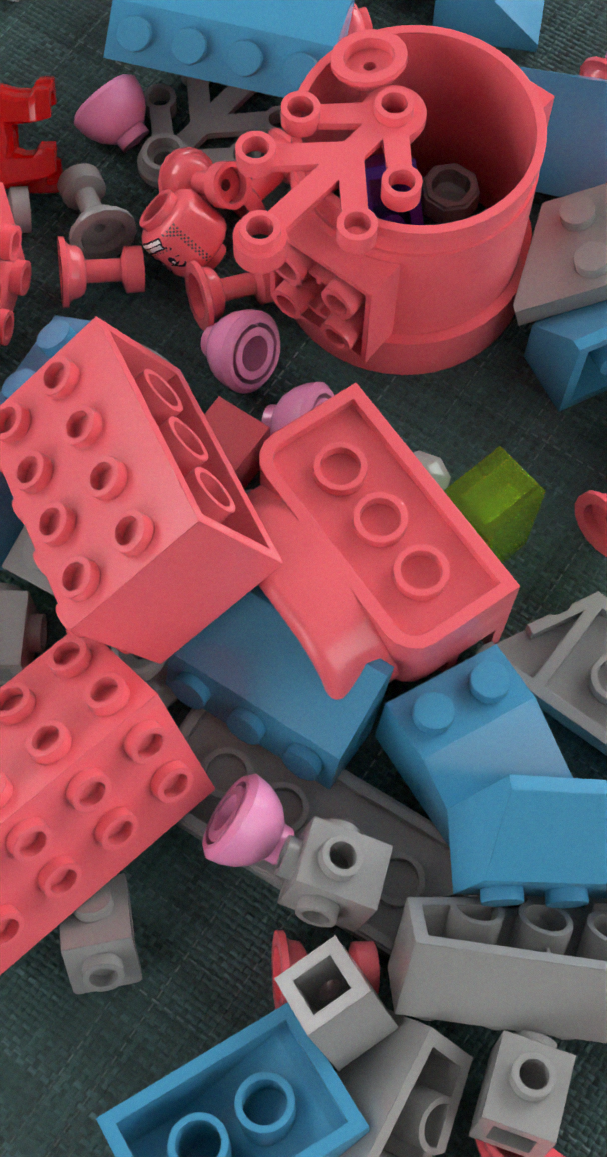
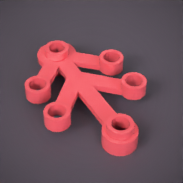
M388 85L370 92L363 102L320 104L318 98L307 91H294L287 94L283 98L280 108L281 127L288 135L295 138H306L313 135L317 130L355 131L345 141L275 144L273 138L262 131H249L238 138L235 144L236 166L239 172L246 177L258 179L266 177L271 172L311 171L270 210L251 211L235 225L233 230L234 258L241 268L254 274H267L282 266L287 257V233L337 186H339L341 213L337 218L336 226L337 244L345 252L355 255L364 254L375 246L378 219L368 209L364 161L379 147L384 151L386 164L380 193L383 204L392 211L407 212L415 208L421 198L423 180L420 172L412 166L410 144L423 131L427 110L424 101L416 92L403 86ZM301 111L306 112L310 115L306 117H295L291 114H293L294 112ZM254 151L262 152L265 154L263 157L260 158H251L246 156L248 153ZM403 184L410 187L411 190L399 192L394 190L392 186ZM352 226H361L367 232L355 235L349 233L346 229ZM257 234L268 235V237L263 239H256L251 236Z

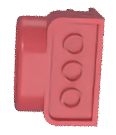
M357 383L352 384L282 427L264 441L259 452L260 486L248 492L247 496L283 564L259 583L258 586L302 645L314 665L326 693L332 699L339 700L344 698L359 678L365 665L379 658L394 666L389 683L394 679L401 682H413L427 677L436 670L446 671L456 664L459 654L480 640L484 644L491 641L494 644L499 642L520 585Z

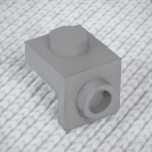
M125 873L118 874L59 924L61 954L72 990L75 994L109 991L118 986L133 984L142 980L141 965L134 938L129 887Z

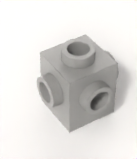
M314 816L298 838L288 835L282 846L274 872L275 876L284 879L277 904L295 910L296 916L308 924L318 927H333L336 925L356 932L378 909L393 845L361 834L360 830L348 821L337 818L321 819Z

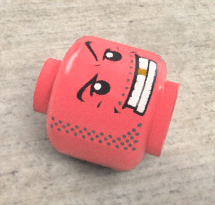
M165 189L148 204L140 217L139 225L143 228L141 240L144 249L176 276L184 277L186 263L193 260L198 262L201 267L214 269L226 253V246L223 244L226 236L227 224L224 218L192 189H179L175 192Z

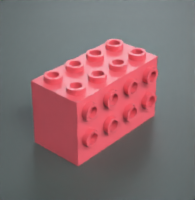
M97 316L0 405V472L4 474L13 495L12 508L21 522L25 524L35 548L33 552L34 561L40 571L47 577L58 603L55 607L56 614L63 626L73 635L79 638L87 637L112 646L124 654H134L162 664L283 564L181 370Z
M71 632L0 687V975L215 790L214 785L158 693L108 646L87 637L79 638Z

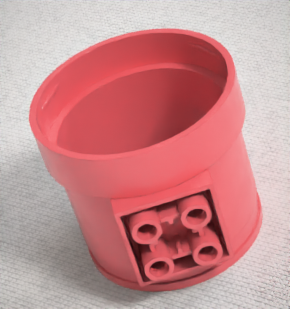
M401 25L378 30H386L399 36L407 47L408 62L406 68L390 85L403 86L413 90L422 98L426 106L425 127L421 134L410 144L411 157L416 159L417 170L421 176L425 177L433 166L457 163L476 174L480 191L479 202L487 210L467 219L438 225L400 224L377 218L378 231L375 246L364 254L355 255L345 252L337 244L336 226L337 218L341 213L340 198L332 191L287 233L286 260L281 267L270 272V297L273 298L274 303L284 314L297 321L302 330L315 343L338 359L369 371L384 374L419 375L451 368L478 355L502 334L515 314L513 304L533 237L529 215L547 143V127L555 96L531 82L519 66L508 56L476 37L436 26ZM331 50L310 70L298 91H307L314 94L320 104L354 103L357 99H360L359 91L339 81L332 73L330 63ZM299 111L294 112L291 115L295 117H306L310 114ZM317 130L313 135L306 138L291 136V143L345 141L352 133L351 130ZM379 147L372 155L383 154L384 151ZM292 171L291 189L311 171ZM352 226L346 229L349 233L355 235L367 232L361 226Z

